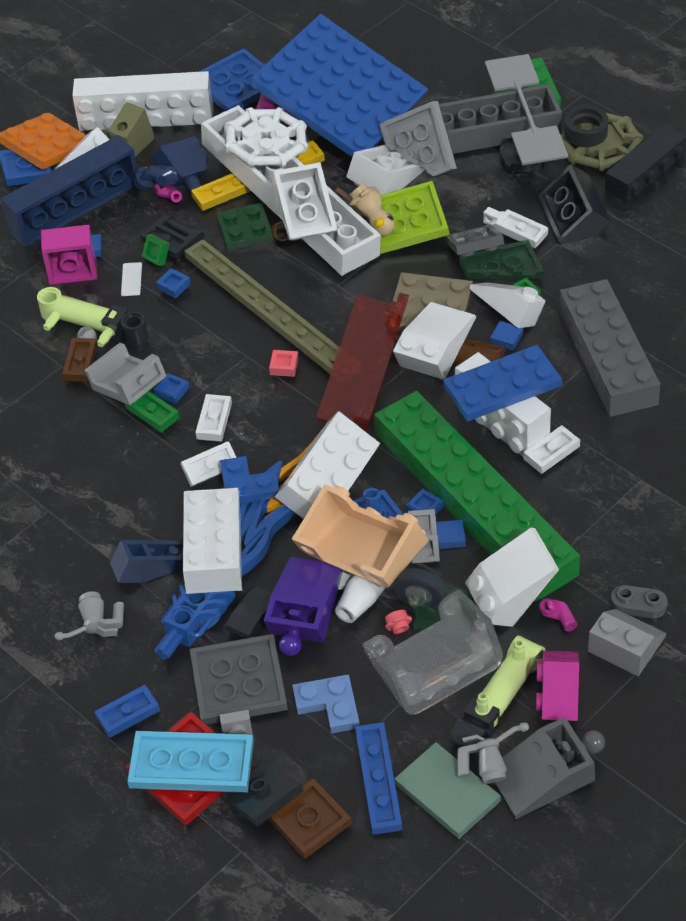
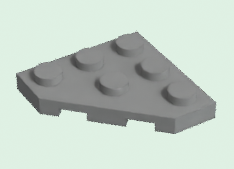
M438 101L429 102L380 123L385 145L391 150L401 153L404 158L413 164L420 165L432 176H439L457 169Z

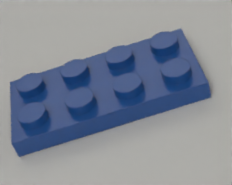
M535 345L443 380L445 390L468 422L561 387L562 378L539 346Z

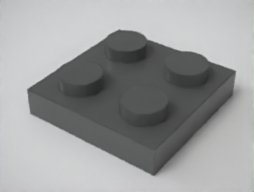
M491 224L445 236L446 244L457 255L462 257L471 256L474 254V251L482 249L483 251H493L498 248L497 246L504 245L503 235Z

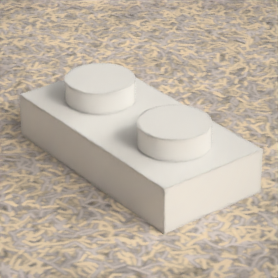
M206 394L196 429L197 439L222 441L232 405L231 396Z
M561 425L524 451L523 459L542 474L579 448L580 439Z
M228 441L186 459L180 465L190 486L193 487L222 474L220 460L236 458Z

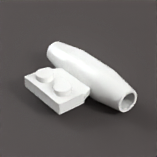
M343 570L338 590H345L335 608L337 616L347 623L354 622L376 602L385 587Z

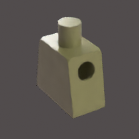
M129 102L125 103L108 132L111 139L118 135L134 149L135 157L155 138L146 110Z

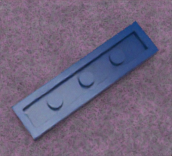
M384 722L355 726L372 835L401 831L402 821Z

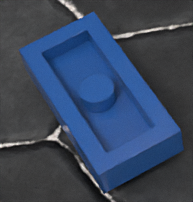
M143 685L94 711L107 736L111 738L159 712L160 708L146 685Z

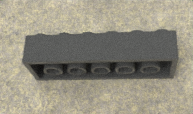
M550 84L521 89L535 126L544 128L557 125L561 134L562 111ZM516 90L439 104L453 154L498 146L503 142L505 145L509 142V138L512 137L511 133L530 129Z
M605 279L560 290L559 312L609 417L659 405L660 382L608 280Z

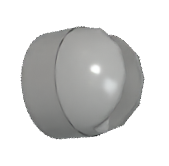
M85 326L78 331L77 338H91L98 341L97 334L91 327Z

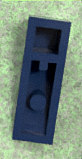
M120 540L110 561L118 583H143L182 570L183 540Z

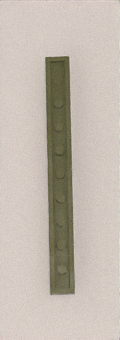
M202 239L184 251L186 259L339 382L344 384L362 371L361 364L205 240Z

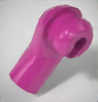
M159 183L154 185L157 190L156 194L159 197L171 199L176 203L182 199V194L175 187L160 186Z
M548 598L540 602L539 609L542 614L548 618L560 620L565 631H572L578 626L569 607L564 602Z

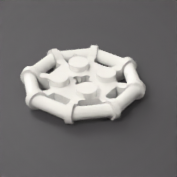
M250 107L246 109L245 113L225 124V150L227 153L239 157L252 168L260 165H279L284 167L295 156L306 152L308 148L305 134L307 125L304 121L297 120L287 114L280 107L277 109H253ZM248 121L250 122V124L245 128L241 127ZM283 121L284 123L289 125V127L282 125L280 122ZM296 136V141L290 140L289 138ZM235 137H241L242 141H236Z

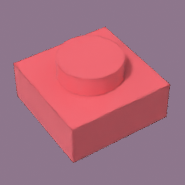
M273 350L269 367L270 375L295 377L298 351Z

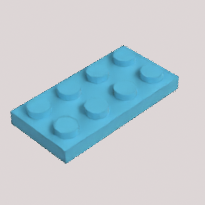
M136 731L128 786L135 789L248 792L254 744L253 735Z

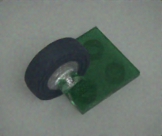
M411 568L402 571L395 583V594L404 604L414 608L416 614L414 629L469 640L478 611V606L470 591L446 586L437 575L427 570Z

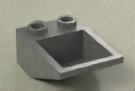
M563 717L538 729L502 757L507 767V779L494 784L515 819L595 781V763L589 754L601 752L605 746V738L599 731L590 730L582 736L580 741L566 717Z

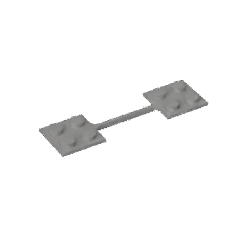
M529 54L485 61L494 90H516L528 119L530 129L511 133L522 165L568 158V153L557 125L544 128L536 127L522 93V87L539 84V79Z

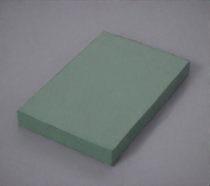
M435 742L394 778L395 785L460 839L501 801V796L490 786L484 784L470 770L469 775L457 777L458 760Z

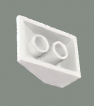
M386 145L354 152L346 177L354 181V184L358 187L362 183L370 188L376 187L380 195L403 189L426 169L420 165L413 164L398 151L391 150Z
M320 162L273 171L271 183L290 241L336 232L338 230Z
M430 302L404 329L393 350L399 365L444 380L476 316Z
M530 528L479 563L465 581V584L487 624L513 627L558 572L559 568L536 529Z

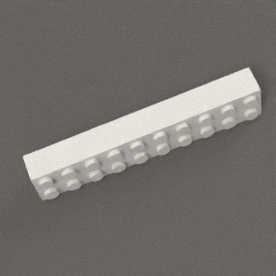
M239 105L202 122V145L282 219L271 183L273 171L304 166V164L294 157L284 167L279 165H260L252 168L239 157L227 153L225 150L226 131L224 126L228 121H233L245 113ZM248 121L241 127L245 128L250 124V122ZM235 137L236 141H242L241 137ZM327 186L338 230L302 239L342 276L380 256L381 235Z

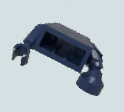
M196 136L160 146L152 156L157 166L140 167L133 176L134 185L141 191H150L156 183H159L160 186L173 187L186 184L190 194H192L191 190L202 186L199 179L207 171L208 153L200 148Z

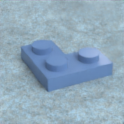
M349 674L292 685L298 715L326 710L331 733L353 730L355 726H360Z

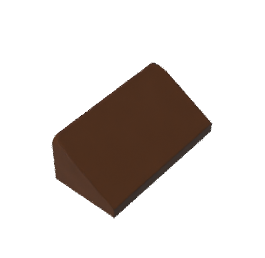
M465 339L453 363L461 364L477 352L492 362L503 358L506 347Z

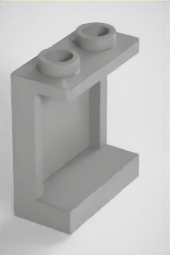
M122 343L117 344L85 369V373L94 391L128 405H131L166 377L157 355L151 354L144 360L129 355L125 344Z

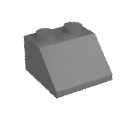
M613 609L603 612L589 631L588 652L639 676L666 637V633L624 612Z

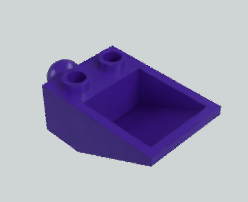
M296 557L289 558L271 594L264 618L270 634L283 636L280 639L279 648L284 655L295 656L298 654L302 647L300 639L324 643L343 573L342 569L321 561Z

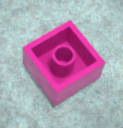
M89 225L41 230V248L50 285L97 279V261Z

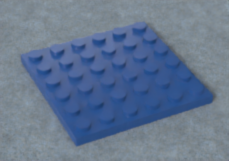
M322 14L316 17L254 74L249 81L250 86L297 119L304 121L307 126L351 157H353L354 152L376 147L384 139L380 123L411 111L428 91V88L413 79Z

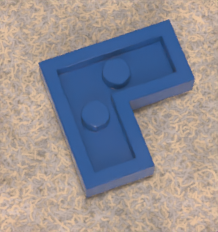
M246 456L220 460L224 488H238L240 504L274 499L279 492L276 471L249 475Z

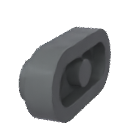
M621 585L616 587L611 593V607L631 616L659 618L667 610L668 600L666 595L656 589Z

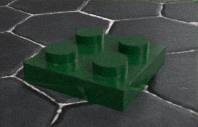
M262 203L216 213L227 251L273 241L272 230Z

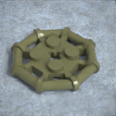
M606 113L609 118L608 123L612 124H608V136L604 142L597 146H578L574 150L571 145L572 143L566 139L564 130L560 134L568 153V161L571 164H581L599 169V172H604V169L616 165L644 142V136L636 130L630 117H621ZM591 123L575 125L577 128L586 130L598 127ZM624 143L630 144L628 149L623 147ZM615 154L618 155V156H614V157L605 159V157H608V156H611V155H615Z

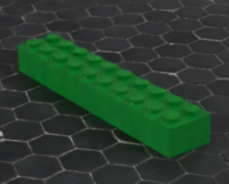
M418 391L374 414L375 435L433 495L444 501V507L456 520L463 521V527L490 555L528 529H536L559 570L535 598V602L579 576L580 555Z

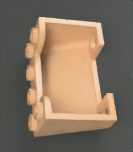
M324 484L294 534L293 542L304 553L318 560L388 588L429 542L426 532L419 526L418 519L408 513L385 518L373 508L367 507L363 509L359 507L349 497L350 493L341 486L334 488Z

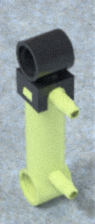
M47 287L38 292L37 300L41 316L46 320L43 325L46 331H50L60 319L80 326H88L102 332L97 341L99 347H103L109 340L120 342L123 337L126 344L130 346H140L148 340L145 316L140 312H128L127 308L112 305L110 309L61 295L60 290L55 287Z
M519 635L515 637L508 649L505 660L482 693L478 695V698L473 697L464 710V717L459 718L454 725L449 742L460 748L481 742L476 740L464 743L462 739L464 737L479 735L484 739L491 738L500 725L501 715L529 674L536 672L537 659H543L545 648ZM475 752V753H471V754L474 755V756H478V755H479V752Z

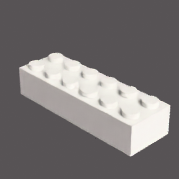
M209 71L74 79L73 101L79 131H90L96 127L100 130H108L126 102L144 108L151 127L199 125L213 118Z

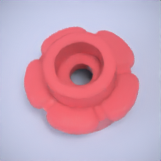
M397 610L385 617L387 623L385 627L388 631L399 634L409 629V623L412 621V618L407 615L406 610Z

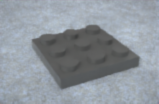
M273 634L190 649L201 721L206 725L221 722L220 714L248 710L249 716L252 717L288 710Z

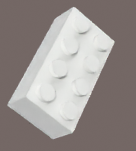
M477 352L455 367V375L487 364L490 361ZM534 396L475 420L491 430L496 438H501L515 453L523 456L524 451L550 434L551 408Z
M338 411L326 423L275 498L304 519L324 484L334 488L341 486L348 491L380 443Z
M238 488L184 491L183 574L186 594L242 590L241 512Z

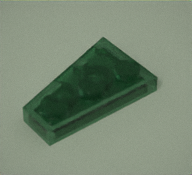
M529 240L499 246L493 251L474 252L471 256H459V263L467 279H542L545 274Z

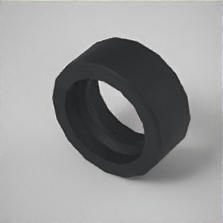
M583 105L575 107L565 116L564 135L573 145L580 147L597 146L604 142L608 136L609 118L606 112L595 106ZM591 123L598 127L586 130L577 128L575 125Z

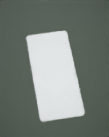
M141 262L123 264L121 296L140 295Z

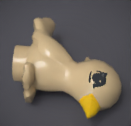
M362 183L349 195L353 199L349 205L354 206L359 214L367 217L370 226L381 236L389 235L395 226L392 214L381 208V195L376 187L370 188Z

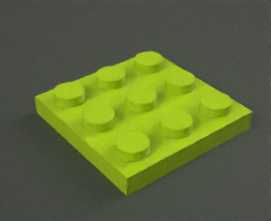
M433 181L381 195V208L392 214L395 226L389 235L381 236L380 254L450 235Z

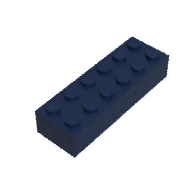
M117 135L2 197L1 202L9 233L23 247H26L41 239V230L61 228L135 187L133 176L137 171L134 149Z

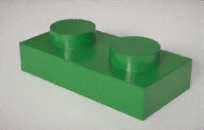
M149 391L131 405L125 403L127 410L161 433L180 418L178 410Z

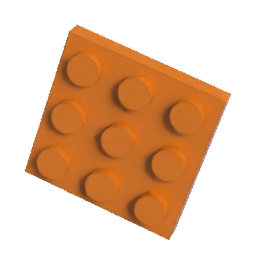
M48 112L0 132V144L44 170L60 163L86 135Z

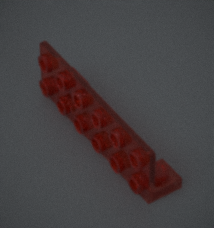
M400 292L397 302L392 300L391 304L361 294L357 295L317 413V420L327 423L339 411L366 432L409 295Z

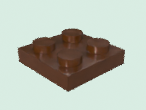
M314 778L302 786L304 790L302 793L268 818L273 826L304 859L352 824L351 817Z

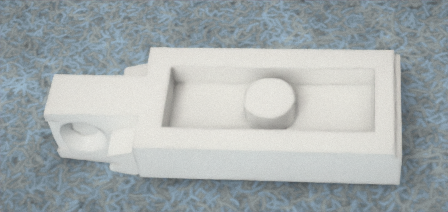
M488 207L483 212V223L491 224L500 233L533 248H536L548 235V228L508 209L505 212H499Z

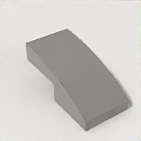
M435 509L408 511V514L418 519V524L426 532V537L429 541L412 560V564L440 562Z

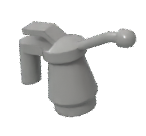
M98 592L82 594L79 597L78 609L84 620V626L69 633L57 632L55 639L63 640V638H70L84 631L89 634L97 633L102 637L117 636L118 629L123 626L124 603L116 602L113 605L112 619H103L104 601L101 599Z
M520 723L519 726L512 727L496 739H484L479 735L462 738L464 743L476 740L481 742L458 748L457 777L469 775V754L479 752V775L482 777L484 784L496 783L507 779V767L498 749L500 746L499 742L516 731H527L529 725L527 723Z

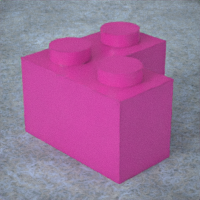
M543 651V659H537V682H543L542 693H537L536 711H542V719L559 720L566 717L567 720L578 721V652Z

